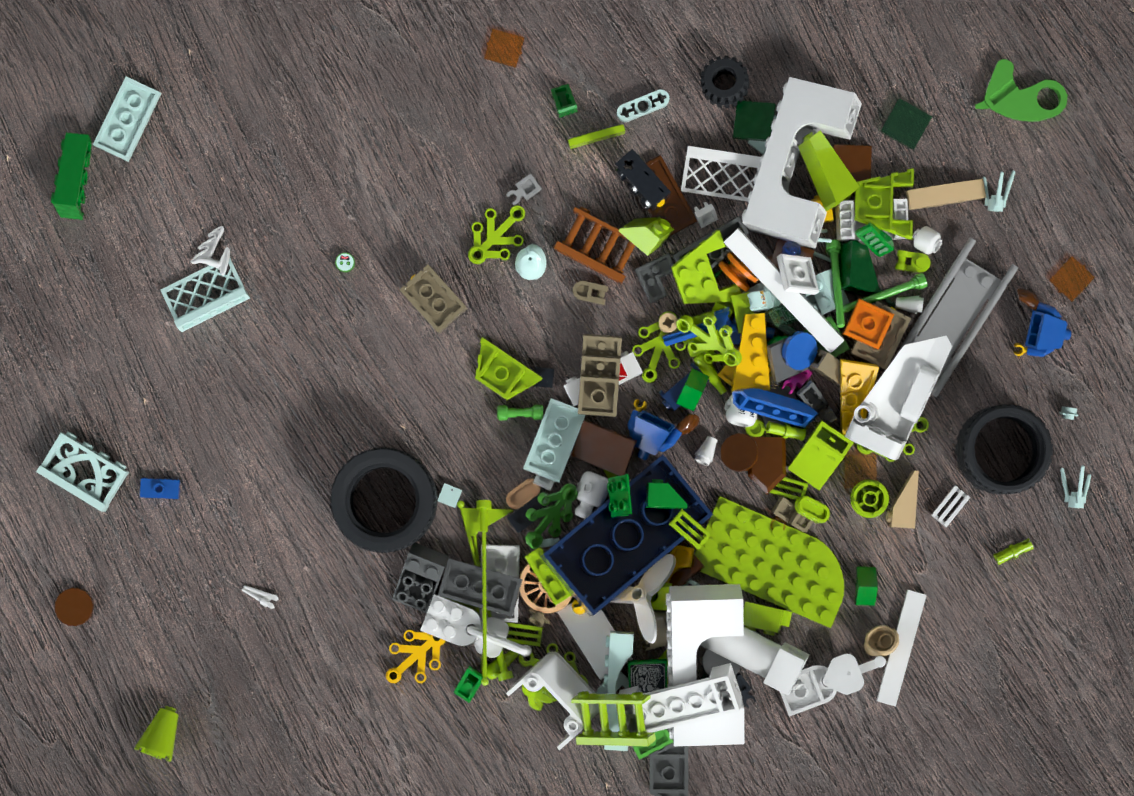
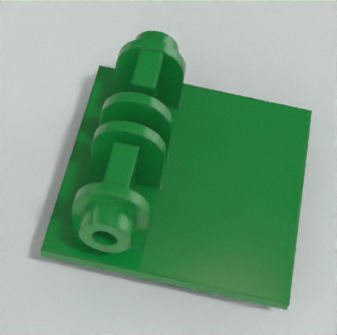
M629 474L608 478L607 490L610 497L609 510L611 517L629 516V514H632Z

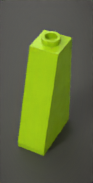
M820 130L815 134L810 132L802 138L804 142L798 145V148L823 207L828 211L857 190L859 185Z

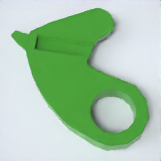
M1002 59L997 62L986 88L984 101L975 104V109H991L1004 117L1014 120L1039 122L1059 115L1067 105L1068 95L1064 86L1054 80H1044L1031 87L1019 90L1013 80V63L1007 59ZM1049 88L1056 92L1059 102L1055 109L1046 110L1038 104L1037 95L1041 89Z

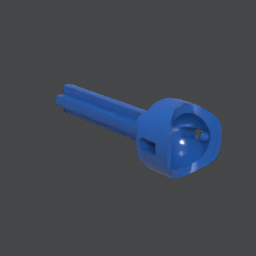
M729 307L714 312L717 319L714 324L716 330L718 329L719 331L722 326L728 325L732 328V333L737 332V325L728 317ZM704 323L696 325L706 333H709ZM679 330L663 335L664 344L669 346L697 337V335L690 330L686 333Z

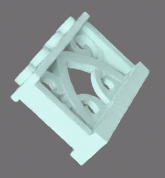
M60 432L57 440L36 472L101 512H106L110 502L129 473L125 470L126 466L118 461L116 463L110 461V456L102 451L99 453L92 450L94 447L85 441L83 443L77 441V436L71 432ZM69 443L73 446V451L68 452L66 448L65 454L68 458L65 459L61 455L60 448L63 444ZM79 448L88 454H78ZM55 455H57L61 461L52 469H49L50 463ZM90 460L94 469L95 479H85L78 485L74 484L76 473L71 464ZM99 461L106 465L101 468ZM66 466L71 472V475L67 478L63 475L65 471H68L64 468ZM108 469L114 470L117 475L116 480L112 483L103 482V478L108 479L112 477L107 475ZM87 483L96 484L95 486L91 485L92 489L90 491H87L85 488ZM103 486L112 487L104 501H102Z

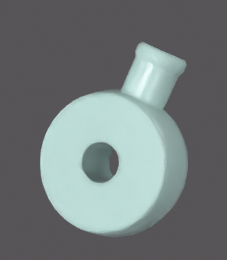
M543 539L540 546L541 548L553 546L560 539Z

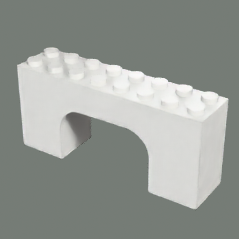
M789 77L788 82L783 87V99L779 101L777 106V117L773 119L771 124V136L767 138L765 143V154L760 158L759 165L761 167L759 173L755 174L753 191H750L748 195L749 204L747 209L743 211L742 223L751 232L816 248L827 212L820 203L789 194V184L800 153L798 145L804 142L802 138L808 133L812 132L815 134L820 130L822 133L850 140L862 103L854 92Z
M740 584L669 586V593H666L668 687L697 680L696 652L704 640L711 637L744 636L743 596ZM743 700L739 712L668 728L669 737L673 739L674 746L744 744Z

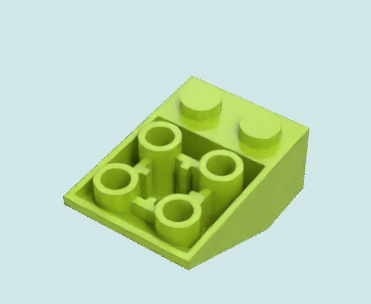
M820 421L788 467V470L817 490H820L854 442L823 421Z

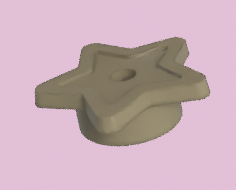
M533 609L528 610L531 614L529 621L533 625L542 627L544 623L550 624V621L544 617L542 612H536Z

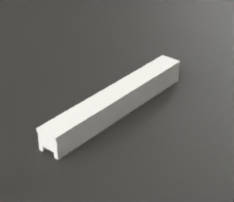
M739 228L724 241L727 247L829 353L833 352L844 341L843 336L801 293L784 291L779 269Z

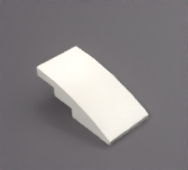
M571 603L558 611V614L595 673L602 680L604 679V674H608V667H605V655H609V647H606V636H610V632L615 630L602 610L594 616H589L587 613L578 615L572 610Z

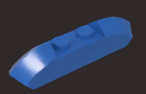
M741 388L732 391L733 404L738 409L805 428L818 415L813 408L799 400L762 389Z

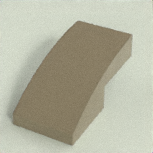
M782 496L779 497L771 510V513L803 533H807L813 521L798 514L795 510V504Z

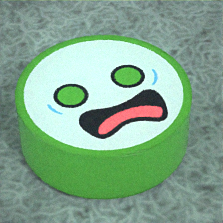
M341 253L337 256L335 264L340 271L350 272L355 266V260L351 254Z

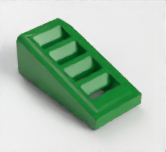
M872 223L855 231V234L878 257H882L894 250L892 237Z

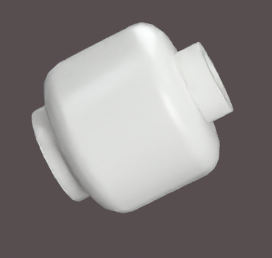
M928 226L917 229L912 237L914 239V247L925 254L936 253L942 244L940 233Z

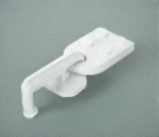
M434 594L420 631L459 646L474 644L476 651L482 654L483 621L480 615L471 608ZM494 617L487 618V657L495 658L499 656L503 647L523 656H529L532 649L529 645L523 646L506 639L509 633L507 623Z
M843 654L833 658L828 668L816 665L803 669L789 695L780 692L789 717L831 701L837 691L849 695L861 690L864 685L862 673L883 667L886 664V659L883 656H877L872 661L858 665L853 655Z

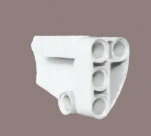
M947 335L906 344L902 347L862 404L855 409L854 417L845 434L847 439L892 460L899 459L914 424L918 422L952 349ZM862 408L867 409L869 412L866 419L860 415Z

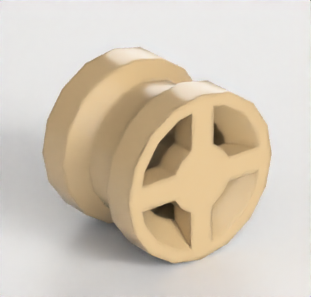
M671 313L663 314L658 322L660 330L665 333L673 332L677 328V317Z

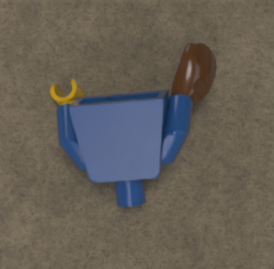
M1022 288L1018 289L1019 300L1026 303L1033 309L1025 343V346L1028 348L1023 347L1021 343H1015V347H1021L1022 349L1020 352L1013 353L1016 356L1027 353L1029 356L1044 357L1053 352L1054 349H1060L1063 341L1071 338V330L1066 329L1067 322L1061 320L1062 316L1055 307L1040 302L1033 292Z
M636 399L634 401L636 409L632 411L627 425L630 437L637 441L635 446L639 448L637 456L647 460L649 454L656 455L659 451L665 452L674 446L681 435L688 434L697 427L700 419L696 414L690 413L675 427V425L644 411L647 408L645 401L642 407H638L640 400Z

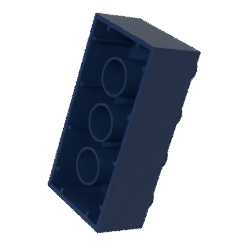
M664 455L657 458L629 482L632 514H629V516L611 517L609 498L540 556L589 616H594L685 539L669 525L681 509L646 508L647 483H652V479L664 480L663 483H668L687 503V508L683 510L700 525L713 515ZM680 517L694 531L697 529L685 517ZM678 522L675 523V524H676L677 526H679L685 533H687L688 535L691 534V533H690L688 530H686L680 523H678Z

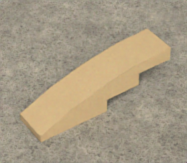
M983 179L906 191L909 210L986 198Z

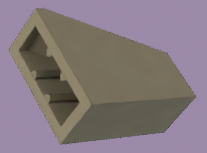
M817 349V355L809 368L840 387V361L830 353Z

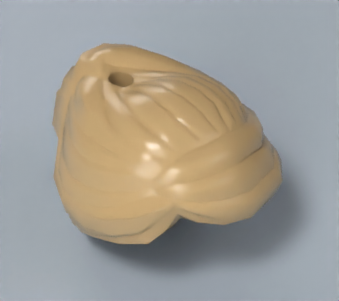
M876 626L866 634L863 645L864 650L867 654L876 657L890 655L899 645V634L889 626Z

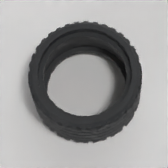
M1002 404L982 409L967 419L957 436L955 455H957L956 461L959 469L962 470V474L968 482H971L973 486L987 493L1016 494L1026 491L1035 486L1036 482L1039 483L1052 461V438L1049 430L1045 427V423L1039 416L1036 417L1034 412L1019 405ZM995 418L1011 419L1020 424L1029 435L1032 444V456L1027 469L1019 477L1008 482L997 481L989 477L982 471L975 457L974 446L978 433L986 423Z

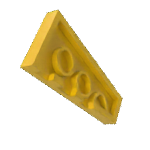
M765 313L744 314L738 350L742 355V361L736 366L731 393L741 388L770 390Z
M840 359V433L844 436L854 417L855 409L862 404L875 385L879 369L876 364ZM862 408L860 411V415L864 419L867 416V409Z

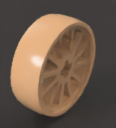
M529 563L525 565L519 577L523 579L520 595L531 609L542 613H554L562 610L571 602L573 596L568 597L556 606L547 607V599L549 598L552 603L553 601L542 587L540 581H525L527 573L537 578L536 574L530 570ZM524 584H535L538 587L526 592ZM540 589L541 591L536 599L531 601L528 594ZM545 593L544 606L537 605L536 602Z

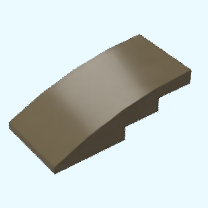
M583 334L578 414L616 417L622 336Z

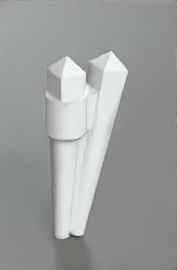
M246 585L242 589V591L258 600L260 604L270 609L275 608L274 604L270 601L279 600L277 595Z

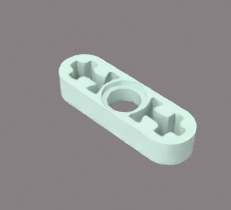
M657 90L624 103L618 107L617 117L622 122H629L664 108L669 103V94L665 90ZM658 94L666 97L664 103L661 104L660 101L654 103L655 107L652 108L650 97H652V101L658 98ZM640 101L648 103L649 107L646 111L638 109L637 105ZM634 104L635 111L638 114L634 115V111L630 112L628 118L620 115L622 109L625 108L626 111L632 109L631 105Z

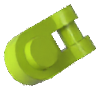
M897 250L898 263L895 265V270L923 273L929 269L931 263L926 254ZM906 258L911 259L910 265L905 264Z

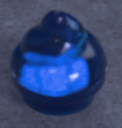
M788 241L782 247V254L800 256L801 247L796 242Z

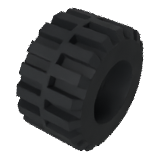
M724 55V59H721L718 56L716 61L711 59L709 65L706 64L704 71L701 72L702 91L706 100H710L712 105L717 104L719 108L725 105V108H729V105L733 104L734 107L738 101L742 102L744 100L743 96H747L749 89L747 69L743 67L741 61L737 62L735 57L729 59V56ZM722 74H730L736 79L735 85L728 90L716 88L714 81Z

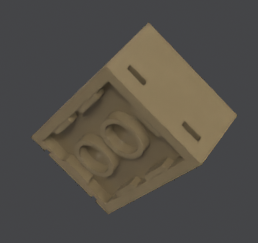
M427 264L423 268L424 271L421 270L417 274L412 275L410 281L406 283L407 286H403L400 291L440 334L465 312L467 307Z
M876 301L873 305L895 314L879 350L855 340L849 355L865 363L876 364L879 370L885 371L911 318L906 315L903 316L904 314L896 311L893 307L882 306V303Z

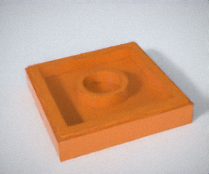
M859 298L843 334L879 350L895 314Z

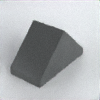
M811 380L795 393V396L801 402L813 408L817 413L828 404Z

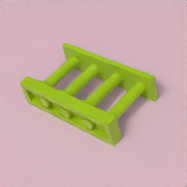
M588 691L579 692L578 695L571 699V703H581L584 730L576 737V744L649 746L656 740L654 732H647L645 730L642 704L651 699V696L643 694V692H634L632 694H589ZM589 704H599L601 731H594L592 729ZM606 704H616L618 732H612L609 729ZM624 704H634L637 723L636 732L627 730Z

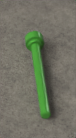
M832 240L831 243L826 242L825 246L826 252H828L831 258L837 327L842 328L845 326L838 260L841 242L839 240Z
M919 273L914 275V278H911L909 282L862 298V300L874 303L912 288L920 290L927 287V281L924 274ZM857 301L843 305L844 313L854 310Z

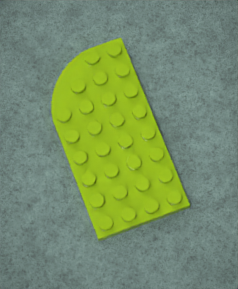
M719 496L712 512L713 515L710 517L705 528L711 536L699 550L696 549L695 555L705 566L700 572L728 584H740L741 590L831 628L844 596L843 573L833 552L815 537Z

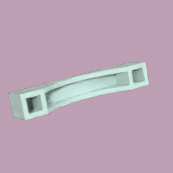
M611 631L610 636H606V647H609V655H605V667H608V674H604V686H607V694H616V684L620 670L633 654L634 632ZM606 704L609 729L612 732H618L619 722L616 704ZM604 745V750L628 751V746Z

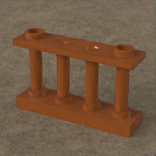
M581 206L579 209L575 207L573 213L578 216L565 241L563 240L562 243L557 241L554 250L622 285L626 277L623 275L622 270L635 245L622 235L619 229L590 215L589 210ZM584 219L595 225L582 250L576 251L572 249L573 245L571 244ZM601 228H604L612 233L599 258L593 260L589 257V251ZM619 236L629 242L616 267L611 269L606 266V260Z

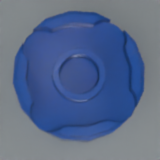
M797 331L794 335L789 336L782 349V357L785 359V364L795 370H803L809 367L817 355V342L812 335L804 331Z

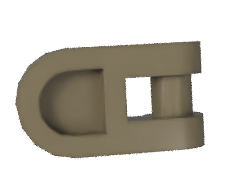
M579 281L574 285L573 295L576 299L605 305L606 300L604 296L605 292L608 291V286L587 281ZM592 289L598 291L597 297L591 296Z

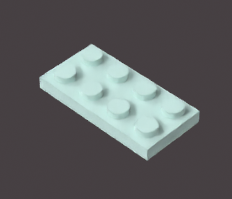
M126 76L93 145L129 162L161 93Z
M551 398L523 469L559 483L586 415L578 414V408Z

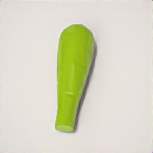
M699 354L694 358V364L704 374L710 376L709 382L718 390L720 395L724 394L727 390L723 386L713 364L705 362V354Z
M509 651L504 654L507 668L517 658L519 653ZM497 659L487 665V677L490 680L496 679L498 677L497 674L501 673Z

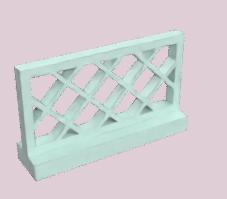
M229 258L228 263L230 266L228 275L222 276L218 268L213 271L215 267L209 265L161 289L162 295L175 320L176 327L181 332L250 299L231 258ZM207 272L214 274L211 283L202 281L203 275ZM217 275L226 278L223 288L214 285ZM230 279L237 281L239 288L234 290L226 289ZM189 281L197 282L193 292L185 290L186 283ZM200 284L209 286L206 296L197 294ZM212 288L222 290L220 296L216 299L209 297ZM173 289L178 290L179 294L176 301L169 299L167 292ZM183 292L192 295L189 305L180 302ZM196 296L204 299L203 305L198 308L192 306ZM178 305L187 307L186 313L178 317L176 314Z

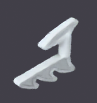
M223 226L214 229L208 234L210 239L198 246V249L203 251L191 260L192 264L204 263L218 268L222 276L225 275L228 267L230 249L228 247L225 248L220 261L211 257L223 234Z

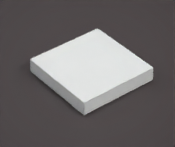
M779 254L777 256L784 291L816 295L819 292L811 257Z

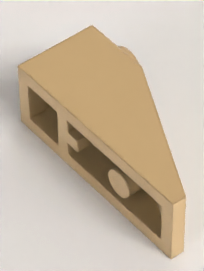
M912 471L890 507V511H887L886 522L889 523V527L915 529L919 471Z

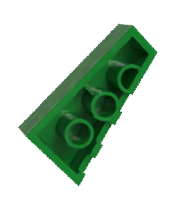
M66 132L65 139L61 141L62 157L59 156L58 158L59 173L55 175L54 179L56 189L51 195V203H53L61 218L83 220L84 213L81 212L80 208L81 203L85 204L86 196H84L83 185H86L88 181V172L85 170V167L90 165L92 141L89 135Z

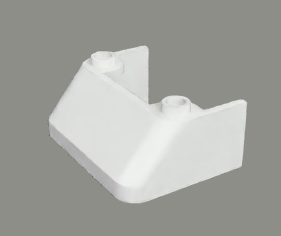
M557 652L547 653L517 680L506 693L510 696L522 684L527 690L536 692L544 686L570 713L564 721V728L568 734L563 737L557 746L559 750L584 728L581 703H571V699L582 691L596 694ZM589 704L591 720L599 713V704Z

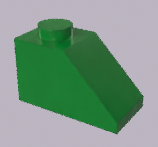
M652 479V483H647L646 508H687V503L668 483H663L664 480Z

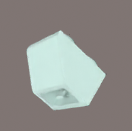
M832 269L815 275L819 289L816 295L801 293L822 315L835 310ZM841 290L843 305L849 303V300L844 290Z

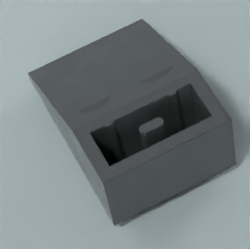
M414 543L406 558L392 600L427 613L450 556Z

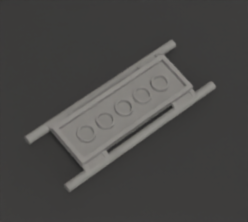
M969 238L894 356L895 358L906 344L947 335L952 349L941 370L940 379L931 392V395L936 398L1018 270V267L1012 264L1003 279L1000 280L968 260L966 257L976 243L972 238ZM988 299V300H989L988 303H987L986 306L984 307V309H983V311L981 312V314L979 315L978 319L976 320V322H975L974 325L972 326L971 330H970L969 333L967 334L966 338L964 339V341H963L962 344L960 345L959 349H958L957 352L955 353L954 357L952 358L951 356H952V354L954 353L955 349H956L957 346L959 345L960 341L962 340V338H963L964 335L966 334L967 330H968L969 327L971 326L972 322L974 321V319H975L976 316L978 315L979 311L981 310V308H982L983 305L985 304L986 300Z

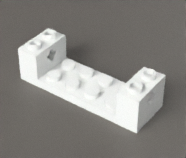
M731 663L712 667L709 678L643 693L651 696V699L642 704L645 730L647 732H656L739 712L742 695ZM638 686L620 690L619 694H632L640 692ZM624 704L627 730L636 732L637 723L634 704Z

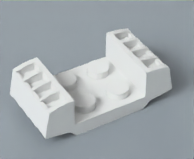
M893 199V220H908L907 199ZM842 201L835 206L836 239L839 241H862L855 234V231L867 224L854 220L855 202ZM882 230L887 235L892 237L893 240L906 239L904 237Z

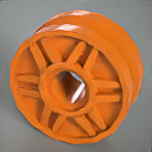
M729 252L727 257L731 262L730 265L725 261H720L718 265L738 287L747 292L750 286L746 280L749 279L756 283L759 279L733 252Z

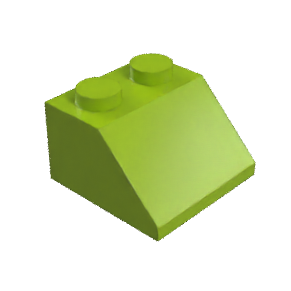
M654 217L634 219L620 228L619 232L648 256L663 245L674 229L665 219Z

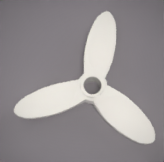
M666 554L648 569L637 586H628L610 601L634 604L640 631L644 639L652 644L657 637V626L651 599L663 587L674 570L676 558L672 554Z

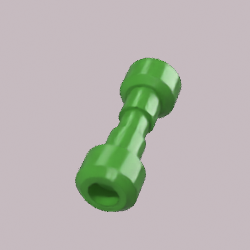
M499 405L497 407V419L501 421L507 420L510 417L524 416L532 417L534 420H542L543 406L533 405L532 408L516 409L508 408L507 405Z

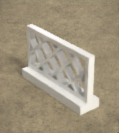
M687 146L681 191L748 201V197H744L740 190L749 184L754 188L751 183L754 181V178L749 180L744 171L749 167L758 168L757 173H759L761 157ZM690 158L698 159L702 164L694 172L689 167ZM715 161L721 169L712 175L706 165ZM730 164L736 165L740 170L733 177H730L725 170ZM704 167L710 177L701 183L695 173ZM688 169H689L690 172H691V174H690L689 176H687ZM723 170L729 180L719 185L714 176ZM742 173L748 182L741 188H738L733 179ZM693 175L699 185L694 189L685 188L686 180ZM712 178L718 188L709 192L704 188L703 184ZM730 181L737 189L731 195L726 194L722 189Z

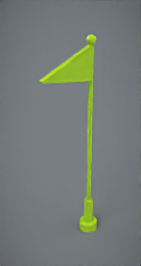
M460 500L457 502V506L461 511L474 565L479 567L471 536L480 532V510L464 508L465 504ZM488 510V526L508 515L513 510ZM486 610L488 618L492 617L491 611ZM502 649L500 655L497 656L501 672L497 674L499 682L514 678L512 670L508 671Z
M490 500L476 501V510H480V532H482L483 649L480 672L483 677L481 684L484 686L489 683L487 679L486 532H488V510L492 509V501Z

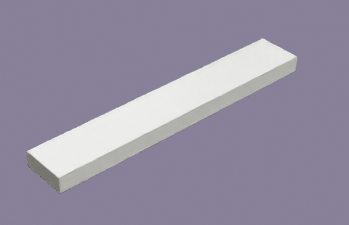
M911 590L906 591L896 631L899 634V645L888 656L876 699L878 702L896 707L925 603V594Z

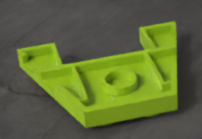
M907 169L906 172L891 173L890 176L882 178L879 176L857 182L859 188L855 190L854 220L864 224L872 223L881 230L912 240L913 220H893V187L913 188L914 169Z
M715 230L710 237L699 243V246L688 252L671 266L684 304L731 302V296L741 294L740 288L736 284L722 289L718 288L707 256L708 253L725 247L720 230Z

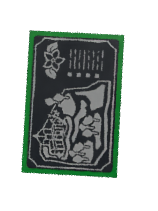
M667 659L628 660V688L638 686L640 692L643 693L668 688Z

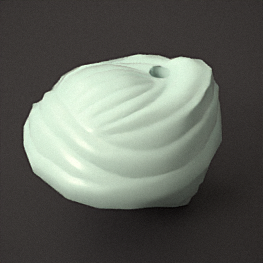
M530 244L522 249L516 257V271L527 280L540 278L546 269V256L543 250L536 244Z

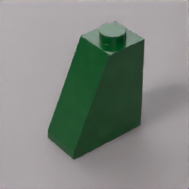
M849 240L848 243L842 244L839 259L841 290L863 297L879 293L880 288L868 247L861 244L858 240Z

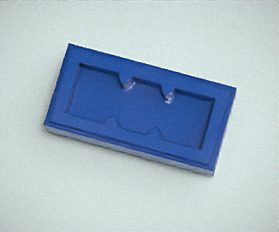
M141 478V498L179 499L180 480Z

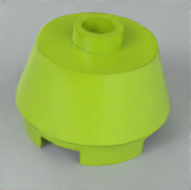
M868 479L855 485L851 492L850 501L857 514L865 518H874L886 510L889 503V495L883 484L876 480Z

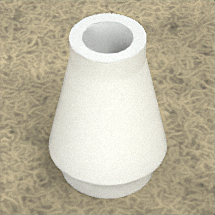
M919 295L897 297L895 308L914 314L922 313L924 298L919 297Z
M707 436L695 453V461L709 466L710 462L712 463L718 440Z

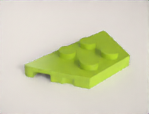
M483 337L481 338L480 355H478V368L476 369L475 379L504 399L509 400L543 379Z

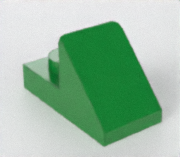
M469 666L453 693L470 703L481 686L482 674Z

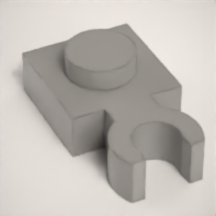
M529 174L515 184L518 188L516 191L511 190L506 196L515 195L517 197L512 202L513 206L520 202V198L524 197L527 201L540 192L542 188L532 174Z

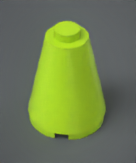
M165 706L164 709L160 708L134 749L139 750L142 748L140 752L158 759H165L167 757L166 761L171 762L179 714L175 713L176 709Z

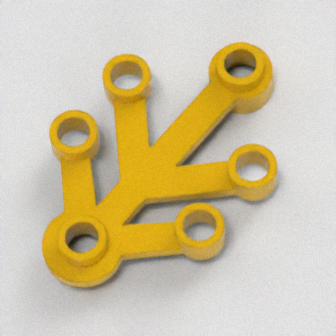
M407 630L404 633L406 641H413L414 639L427 641L422 646L400 645L397 642L390 645L389 651L392 654H398L399 652L413 653L397 668L392 667L386 672V679L390 683L400 681L402 673L417 659L418 667L415 680L417 683L425 682L427 678L425 673L426 651L431 647L432 660L429 663V667L432 670H438L441 667L439 660L440 646L445 643V640L440 639L436 641L433 639V635ZM407 632L413 633L412 639L406 637ZM393 645L399 647L397 652L392 651ZM433 661H437L439 663V666L437 668L432 667ZM391 672H395L397 674L396 679H391ZM423 674L424 680L419 681L417 675Z

